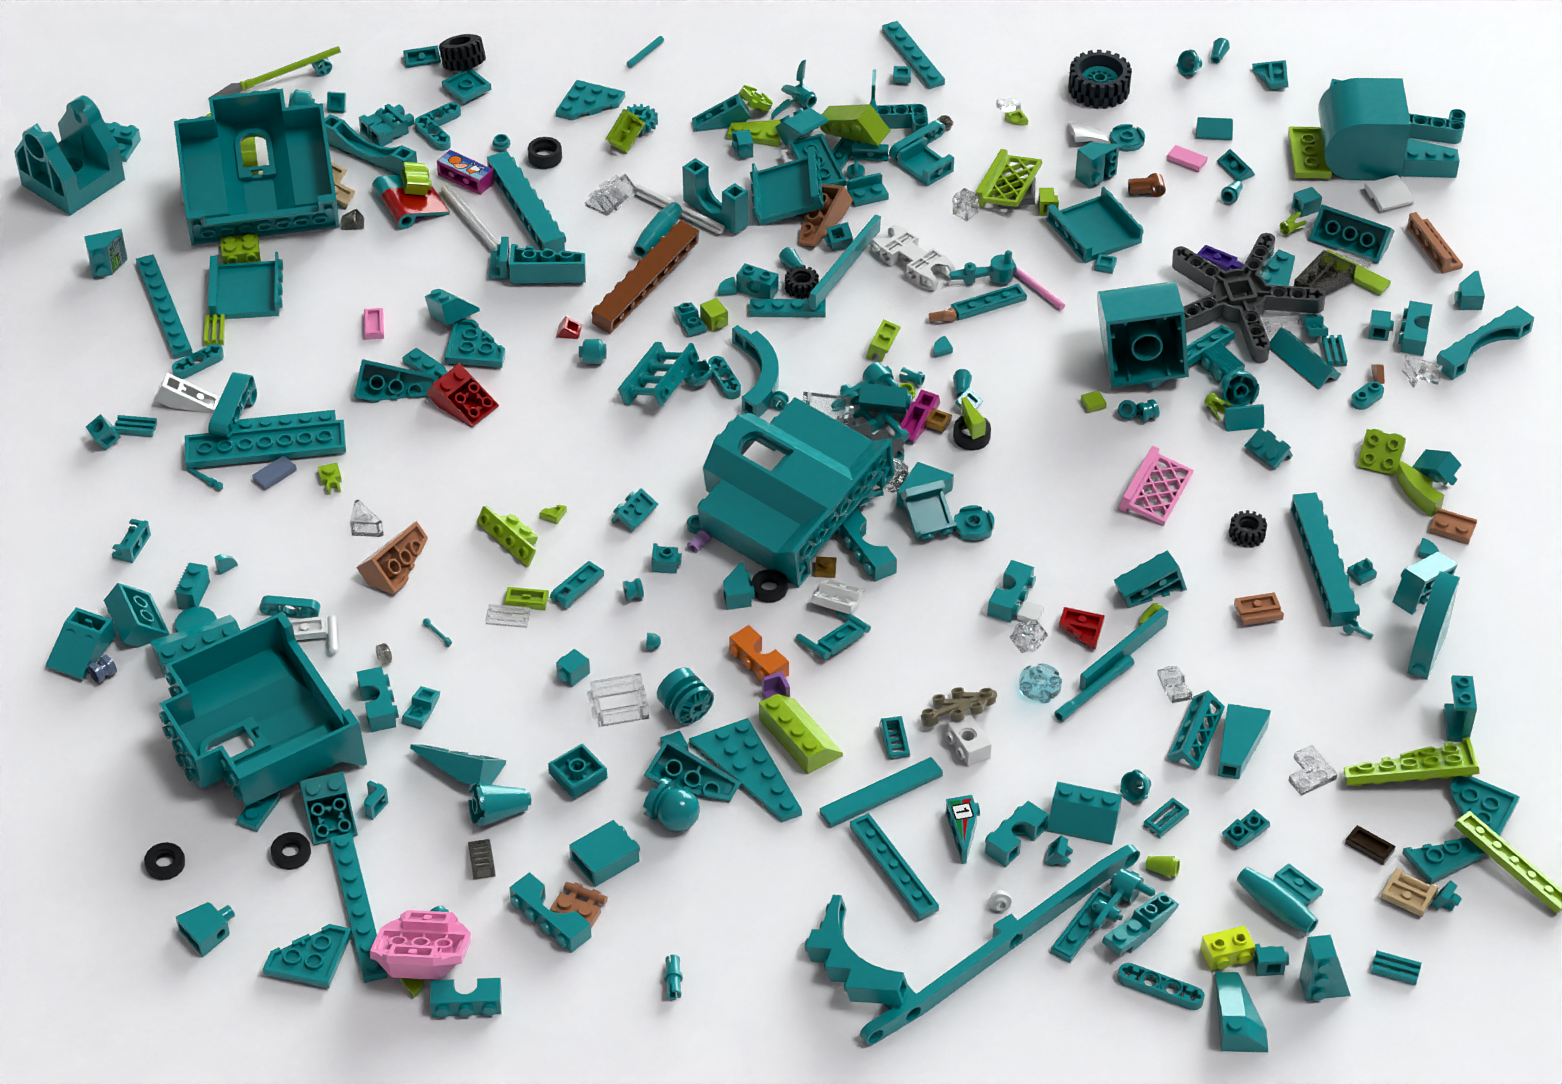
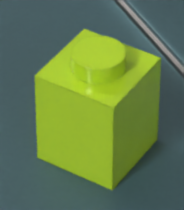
M715 298L700 304V318L711 331H715L728 325V310Z

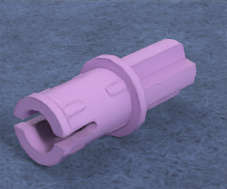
M699 530L696 537L687 543V548L697 553L706 543L709 544L711 542L712 536L706 530Z

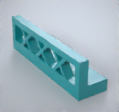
M1209 690L1193 696L1167 756L1172 763L1184 759L1193 769L1200 767L1225 708ZM1210 704L1216 708L1215 714H1212ZM1204 718H1207L1208 729L1205 728ZM1198 733L1201 734L1202 744H1199L1197 738ZM1191 748H1194L1195 759L1189 754Z

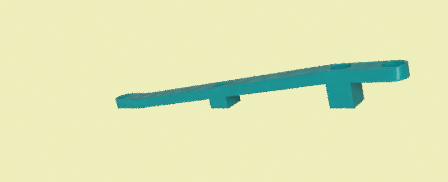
M1132 844L1125 845L1097 862L1019 920L1012 914H1009L994 923L993 939L917 994L909 987L903 1005L884 1004L889 1011L867 1023L862 1028L860 1037L867 1045H873L919 1018L1101 884L1111 879L1122 868L1127 869L1135 864L1140 857V852Z

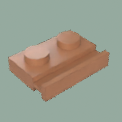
M1438 508L1429 533L1469 545L1477 519Z
M1275 592L1235 598L1234 605L1240 619H1242L1243 626L1283 620L1284 613L1281 611V606Z

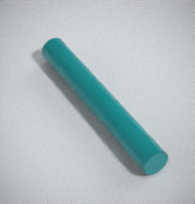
M662 36L656 38L627 62V66L633 67L664 42V38Z

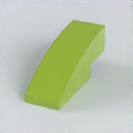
M1400 461L1396 478L1403 491L1422 511L1431 517L1434 516L1438 508L1442 509L1444 494L1432 487L1433 480L1405 462Z

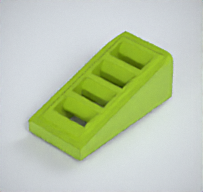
M962 397L961 413L972 439L985 435V418L966 397Z

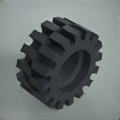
M796 266V269L792 267L785 274L786 293H789L791 297L795 295V299H798V297H801V299L807 297L808 299L810 292L819 282L818 273H816L815 269L812 270L811 267H808V269H806V266H802V268Z
M1246 510V513L1239 511V515L1235 513L1234 517L1231 518L1229 537L1232 538V541H1237L1239 546L1242 543L1243 547L1246 548L1247 545H1250V548H1252L1254 544L1259 546L1260 542L1263 543L1267 530L1265 517L1262 518L1261 514L1256 515L1255 511L1249 513L1250 510ZM1243 527H1249L1254 530L1248 531L1243 529Z

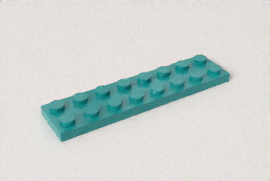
M344 419L234 430L230 438L209 433L185 435L186 469L277 460L282 456L298 458L346 453Z

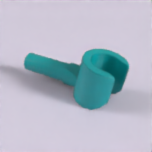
M1349 619L1345 623L1346 626L1343 627V631L1346 634L1356 631L1370 639L1374 635L1362 629L1356 619Z

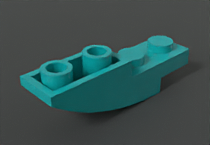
M1161 891L1135 909L1131 918L1103 937L1102 943L1119 956L1127 950L1133 952L1169 919L1178 908L1179 903Z

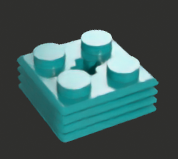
M584 744L576 746L548 763L549 774L572 798H576L608 778L607 768Z

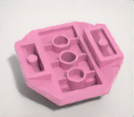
M407 910L400 915V918L390 921L380 928L370 950V959L376 960L393 978L442 980L456 964H462L471 942V933L458 921L453 912Z

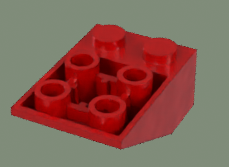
M460 363L434 382L427 392V395L440 409L470 427L475 426L499 407V404Z

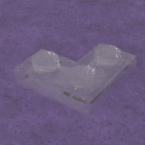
M1313 745L1294 753L1293 758L1301 766L1302 770L1289 775L1288 781L1301 796L1337 780V772Z

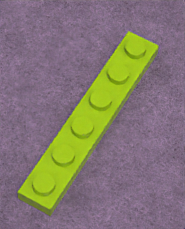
M1467 812L1455 822L1454 826L1551 910L1556 914L1562 911V889L1472 812Z

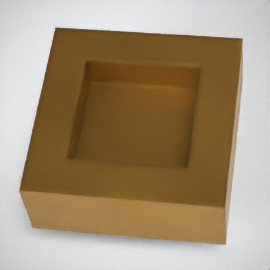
M934 408L926 419L925 426L944 432L952 420V414Z
M816 556L815 577L835 578L837 557Z

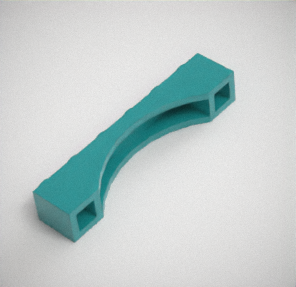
M331 114L325 118L328 144L399 175H401L403 162L417 163L416 151L402 145L388 148L373 144L357 134L345 120Z
M1518 305L1511 310H1507L1504 314L1481 326L1475 332L1466 335L1465 338L1458 342H1454L1452 346L1441 350L1436 357L1435 368L1451 380H1454L1466 372L1468 360L1475 351L1492 342L1522 338L1531 332L1535 317Z

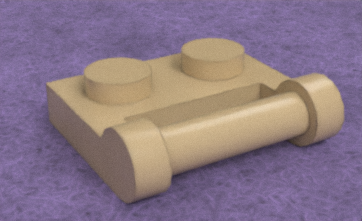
M1396 868L1382 891L1381 898L1423 917L1431 901L1435 898L1439 886L1435 884L1429 885L1403 873L1404 870Z

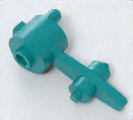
M1007 250L1005 255L994 256L988 267H976L974 263L969 262L964 265V269L950 272L949 278L951 280H964L966 284L971 285L975 283V278L990 276L994 283L1007 284L1012 281L1013 273H1016L1017 266L1012 259V252Z
M880 362L870 364L863 373L864 381L861 383L898 387V384L893 380L892 370L888 366L884 367ZM861 383L853 387L849 384L842 385L840 389L841 395L834 399L831 404L835 408L848 402L852 405L859 404Z
M1122 868L1111 878L1110 893L1114 895L1108 903L1100 900L1098 903L1094 902L1093 904L1094 912L1099 914L1093 927L1099 930L1108 919L1113 922L1121 921L1123 915H1121V910L1117 908L1121 900L1132 904L1140 892L1152 897L1155 895V889L1144 884V879L1138 873Z

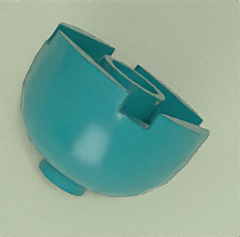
M1235 369L1223 376L1219 385L1221 398L1232 404L1231 407L1246 406L1249 403H1254L1260 390L1256 378L1243 369Z

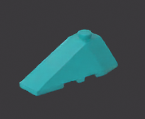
M362 359L354 397L369 401H382L428 396V390L438 380L439 376Z
M667 738L644 774L645 777L659 785L661 784L659 780L667 777L676 782L677 788L680 787L691 791L693 794L729 802L741 784L740 781Z
M423 744L410 745L411 750L458 781L469 784V787L472 783L492 785L506 765V760L484 755H468V752L462 751L449 752V749Z

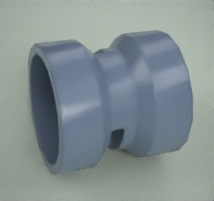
M108 655L102 656L97 663L93 662L87 666L90 676L98 684L105 680V676H112L117 673L116 665Z

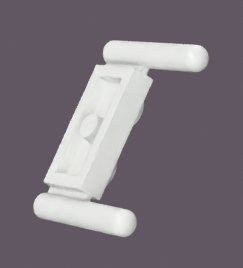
M335 616L289 620L293 626L296 640L326 638L328 635L329 652L331 654L338 652Z

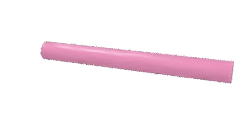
M1017 267L1016 273H1013L1058 309H1064L1065 304Z

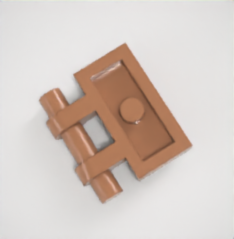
M566 882L563 889L570 892V894L560 893L551 906L550 911L555 913L576 911L591 924L592 928L601 914V908L596 906L597 902L605 905L608 897L602 895L598 890L593 889L591 891L583 888L582 884ZM582 896L584 898H587L588 901L584 902L582 900H579L578 897Z

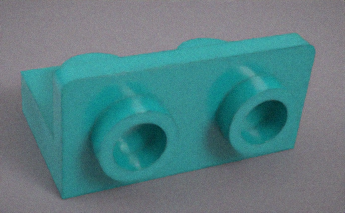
M881 172L847 180V192L853 199L852 204L854 207L889 199V193L882 183Z
M501 237V244H497V251H491L489 278H508L510 258L509 237Z
M640 488L636 493L632 491L626 497L624 505L620 503L614 509L613 513L615 515L611 520L615 522L619 519L633 532L658 506V503Z

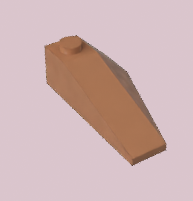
M822 184L824 208L803 214L805 219L804 224L801 225L799 245L815 247L827 234L826 228L835 226L846 214L853 199L844 186Z
M416 521L370 555L356 568L368 585L394 594L407 583L408 575L413 570L414 562L417 556L421 554L428 537Z

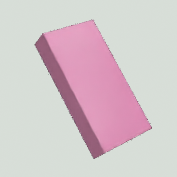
M1177 145L1167 154V160L1198 172L1207 163L1208 158Z
M383 308L364 309L365 340L384 339Z

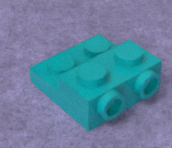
M117 122L106 123L119 145L122 161L127 162L141 141L139 129L134 125L122 126Z

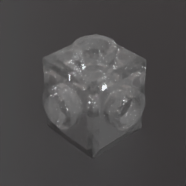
M963 188L953 196L952 214L968 221L978 213L979 195Z
M1035 619L1025 623L1024 621L1018 623L1014 627L1015 631L1009 638L1020 652L1024 653L1037 650L1048 634Z

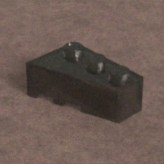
M1323 250L1294 280V286L1319 288L1328 295L1353 283L1356 265Z

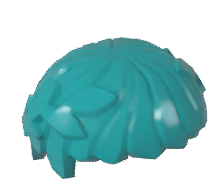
M705 359L698 361L683 380L691 386L704 385L712 376V366Z

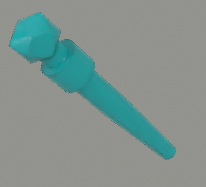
M192 468L186 469L207 482L208 485L215 487V489H223V483L217 482L216 479L209 478Z

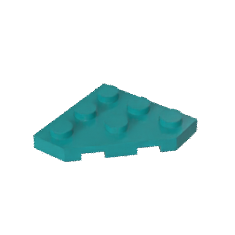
M576 80L556 109V117L576 120L583 114L588 113L590 116L601 113L602 109L619 108L626 97L625 91Z
M461 319L454 322L445 354V363L503 367L506 355L505 348L494 342V338L488 332L480 329L479 324L475 320Z
M1455 776L1449 788V792L1462 816L1469 811L1472 812L1499 836H1501L1520 799V796L1472 776Z
M328 924L321 928L322 931L311 936L309 934L292 941L291 945L283 949L278 947L270 951L263 967V974L330 988L351 938V928Z

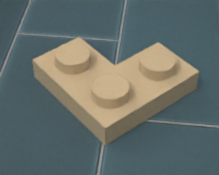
M331 162L337 204L347 208L355 195V191L340 184L347 169Z

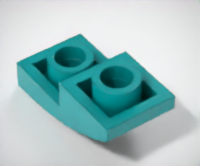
M692 302L682 303L674 307L676 316L688 336L706 332V325L699 318L698 310Z
M1253 809L1241 821L1239 819L1235 820L1222 832V835L1237 848H1240L1270 827V822Z

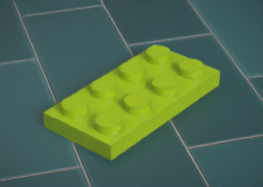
M1289 126L1288 136L1295 178L1331 179L1332 171L1325 161L1321 127Z

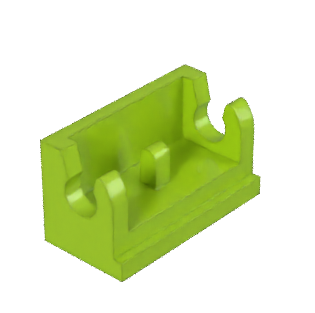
M623 109L605 139L611 146L628 153L644 127L645 122L639 119V116Z
M883 319L870 343L866 358L871 360L874 353L880 356L878 361H883L885 354L888 353L901 327Z

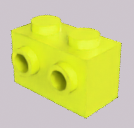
M1244 925L1202 936L1200 950L1210 971L1252 961L1255 945Z

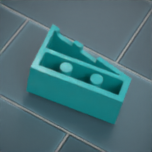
M1168 550L1157 554L1149 561L1139 564L1136 568L1114 579L1118 593L1129 608L1153 600L1152 597L1161 594L1164 597L1169 596L1171 591L1177 589L1181 591L1187 590L1180 567Z
M1331 935L1307 938L1299 976L1306 1001L1351 996Z

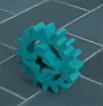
M633 104V107L627 106V111L639 116V119L645 122L641 130L642 135L646 131L650 133L651 129H656L658 113L655 112L654 108L650 109L649 105L643 107V104H640V106Z

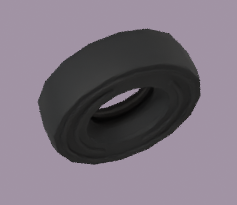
M767 569L759 571L751 580L755 598L766 603L781 600L785 597L788 590L786 577L777 570ZM773 582L776 583L777 588L766 590L762 588V584Z
M284 833L278 836L271 845L272 860L283 869H297L303 866L311 855L310 842L306 836L300 833ZM294 845L299 848V852L293 856H286L282 853L283 849L287 846Z
M174 843L156 844L147 851L144 857L145 869L155 879L167 880L174 878L182 872L185 866V855L182 849ZM162 856H171L173 858V862L168 866L156 864L157 859Z

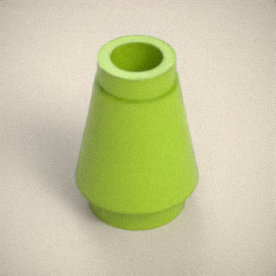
M1148 856L1146 869L1169 878L1172 876L1177 877L1180 870V859H1175V856Z

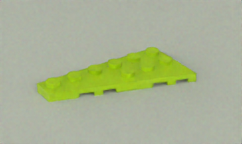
M1469 737L1462 738V742L1453 744L1452 741L1445 742L1441 748L1429 746L1401 753L1400 758L1392 760L1389 756L1381 758L1380 763L1376 764L1364 762L1344 767L1346 784L1352 786H1361L1367 783L1383 784L1391 781L1405 782L1415 779L1421 781L1428 780L1429 778L1447 779L1451 776L1470 777L1474 774H1480L1479 764Z

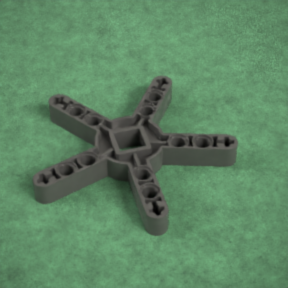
M1262 233L1258 237L1242 269H1232L1226 272L1186 247L1179 246L1173 250L1172 268L1212 293L1183 306L1186 333L1221 317L1238 322L1251 358L1257 363L1266 362L1269 358L1270 341L1260 318L1265 310L1321 313L1324 310L1326 293L1319 288L1267 285L1261 276L1274 254L1275 236L1271 233ZM1247 293V296L1233 298L1232 296L1236 294Z

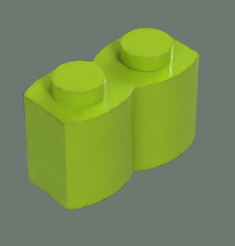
M403 162L401 178L404 193L427 195L428 190H431L432 181L429 179V169L426 168V164Z

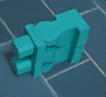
M387 104L384 105L385 108L378 109L368 117L365 114L360 116V131L369 139L371 138L373 143L382 147L391 143L393 138L408 134V127L415 124L414 116L410 113L405 115V110L400 104L395 107Z

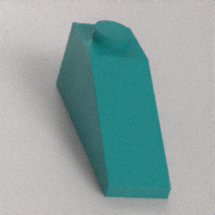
M736 94L693 117L692 121L694 130L698 132L728 128L731 123L746 122L751 117L748 106L739 94Z

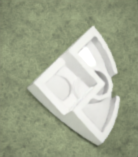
M1068 123L1071 136H1074L1075 142L1091 141L1110 144L1109 138L1101 130L1088 124Z

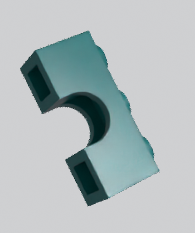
M1409 301L1408 308L1404 307L1402 319L1406 320H1402L1400 331L1404 332L1399 335L1398 344H1402L1400 352L1424 355L1433 304Z
M1014 560L1010 561L1003 576V588L1009 590L995 588L988 601V616L1011 623L1014 616H1017L1021 609L1022 601H1026L1029 588H1033L1036 576H1034L1033 566Z
M382 666L358 671L357 679L362 701L374 700L365 703L370 731L376 732L396 727L395 718H399L397 706H392V702H395L393 691L387 688L390 687L388 674L384 675Z
M1027 801L1023 806H1018L1009 819H1004L996 831L990 832L985 839V853L1007 867L1020 854L1021 840L1015 836H1027L1034 841L1047 829L1049 814L1030 801Z
M477 978V987L469 994L458 993L455 990L454 979L431 980L430 1008L432 1017L491 1016L502 1014L501 978Z

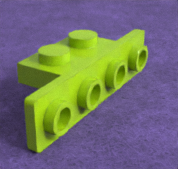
M483 506L477 519V524L525 566H530L536 552V548L531 544H536L538 536L532 532L531 528L520 522L517 516L512 514L498 516L488 506Z

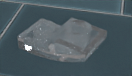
M1167 666L1164 669L1157 670L1162 687L1172 703L1192 700V691L1185 684V675L1178 666Z

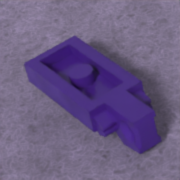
M1204 245L1197 253L1225 272L1232 269H1242L1244 266L1243 263L1238 261V257L1208 245Z

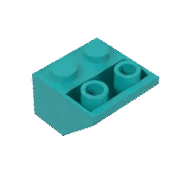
M1090 142L1077 150L1075 178L1088 188H1091L1116 175L1119 145Z

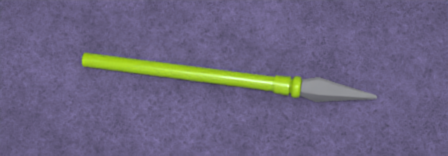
M337 46L253 79L240 81V83H231L211 97L216 95H232L254 87V85L341 53V50Z

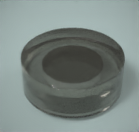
M385 643L376 645V654L379 662L382 665L391 663L392 654L388 645Z

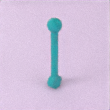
M429 618L423 620V625L430 627L444 640L447 646L452 644L451 639L445 637L432 625Z

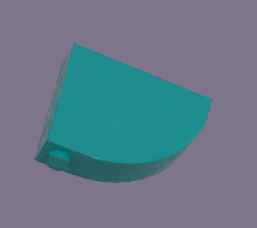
M1439 571L1419 625L1407 673L1428 680L1448 632L1460 577Z

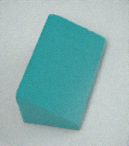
M438 45L403 50L406 68L441 62Z
M1198 117L1196 138L1232 140L1233 119Z
M1231 149L1217 160L1239 182L1255 175L1253 170Z
M1264 405L1225 408L1223 418L1225 430L1229 432L1264 428Z

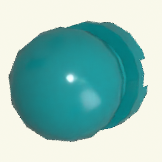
M667 777L661 778L659 780L661 784L657 789L652 787L645 799L643 807L647 810L644 812V815L653 820L659 818L660 823L667 829L676 832L685 831L692 827L699 818L700 806L698 799L691 791L680 787L677 788L676 782Z

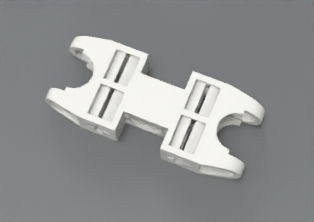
M898 225L888 228L890 238L874 237L870 240L871 250L880 260L891 267L899 263L906 268V278L930 291L937 287L938 283L935 277L949 278V273L956 271L953 263L945 255L934 248L926 252L918 246L919 238Z

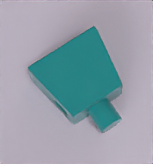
M207 902L176 916V921L180 933L204 957L229 936L230 932L227 921L235 917V913L229 905L218 911L211 903Z

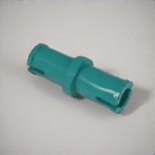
M671 954L670 957L667 956L665 958L666 972L664 980L667 983V998L676 1000L677 997H681L680 982L683 979V975L680 971V957Z

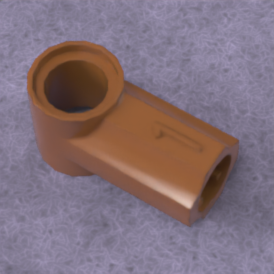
M1152 173L1147 178L1128 179L1129 195L1149 193L1153 197L1164 195L1166 187L1163 176L1159 173Z

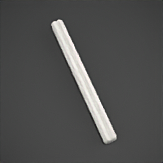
M448 184L442 186L441 193L489 249L497 251V244L500 243Z
M640 184L634 186V194L663 208L671 202H675ZM679 204L682 207L681 217L716 234L723 233L725 229L723 224Z

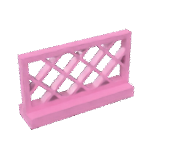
M1152 445L1126 490L1118 510L1126 512L1127 509L1132 510L1164 526L1194 470L1158 454L1159 448ZM1158 461L1165 464L1167 468L1160 469L1157 464ZM1180 471L1186 474V477L1178 478L1176 472ZM1170 473L1173 479L1165 480L1163 474ZM1158 475L1160 481L1153 482L1150 476ZM1176 484L1178 490L1171 491L1168 485ZM1163 486L1166 492L1158 493L1156 487ZM1151 488L1153 494L1145 495L1143 489ZM1169 497L1171 502L1163 503L1161 498ZM1156 499L1158 505L1151 506L1148 500ZM1143 501L1146 507H1140L1134 503ZM1161 509L1164 517L1156 515L1154 510Z

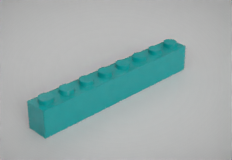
M507 151L487 156V166L493 169L494 181L539 250L543 251L545 248H549L556 253L565 250L566 236L564 232L559 230L558 223L553 221L550 211L545 209L542 199L537 197L536 190L531 188L528 178L523 176L522 169L517 167L514 157H511Z
M1317 492L1293 494L1290 509L1330 626H1346L1345 623L1349 619H1357V616L1360 615V608L1355 603L1353 588L1350 589L1349 576L1344 572L1343 559L1339 558L1338 545L1334 544L1333 531L1328 527V516L1324 515L1323 502L1319 500Z

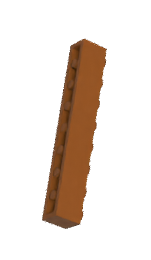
M682 220L673 225L669 233L660 238L658 244L648 251L644 259H640L633 270H629L625 278L615 285L614 290L611 293H607L599 305L594 306L591 312L592 324L611 334L698 243L699 230Z

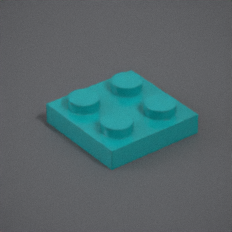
M472 68L463 70L442 81V87L463 104L491 90V84Z

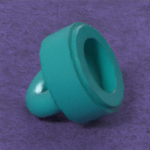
M855 160L854 164L847 167L848 178L853 179L865 176V168L859 164L858 160Z

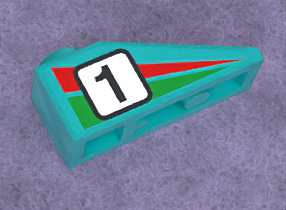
M972 795L946 799L945 813L962 864L967 863L977 825V816H980L979 804L974 802Z

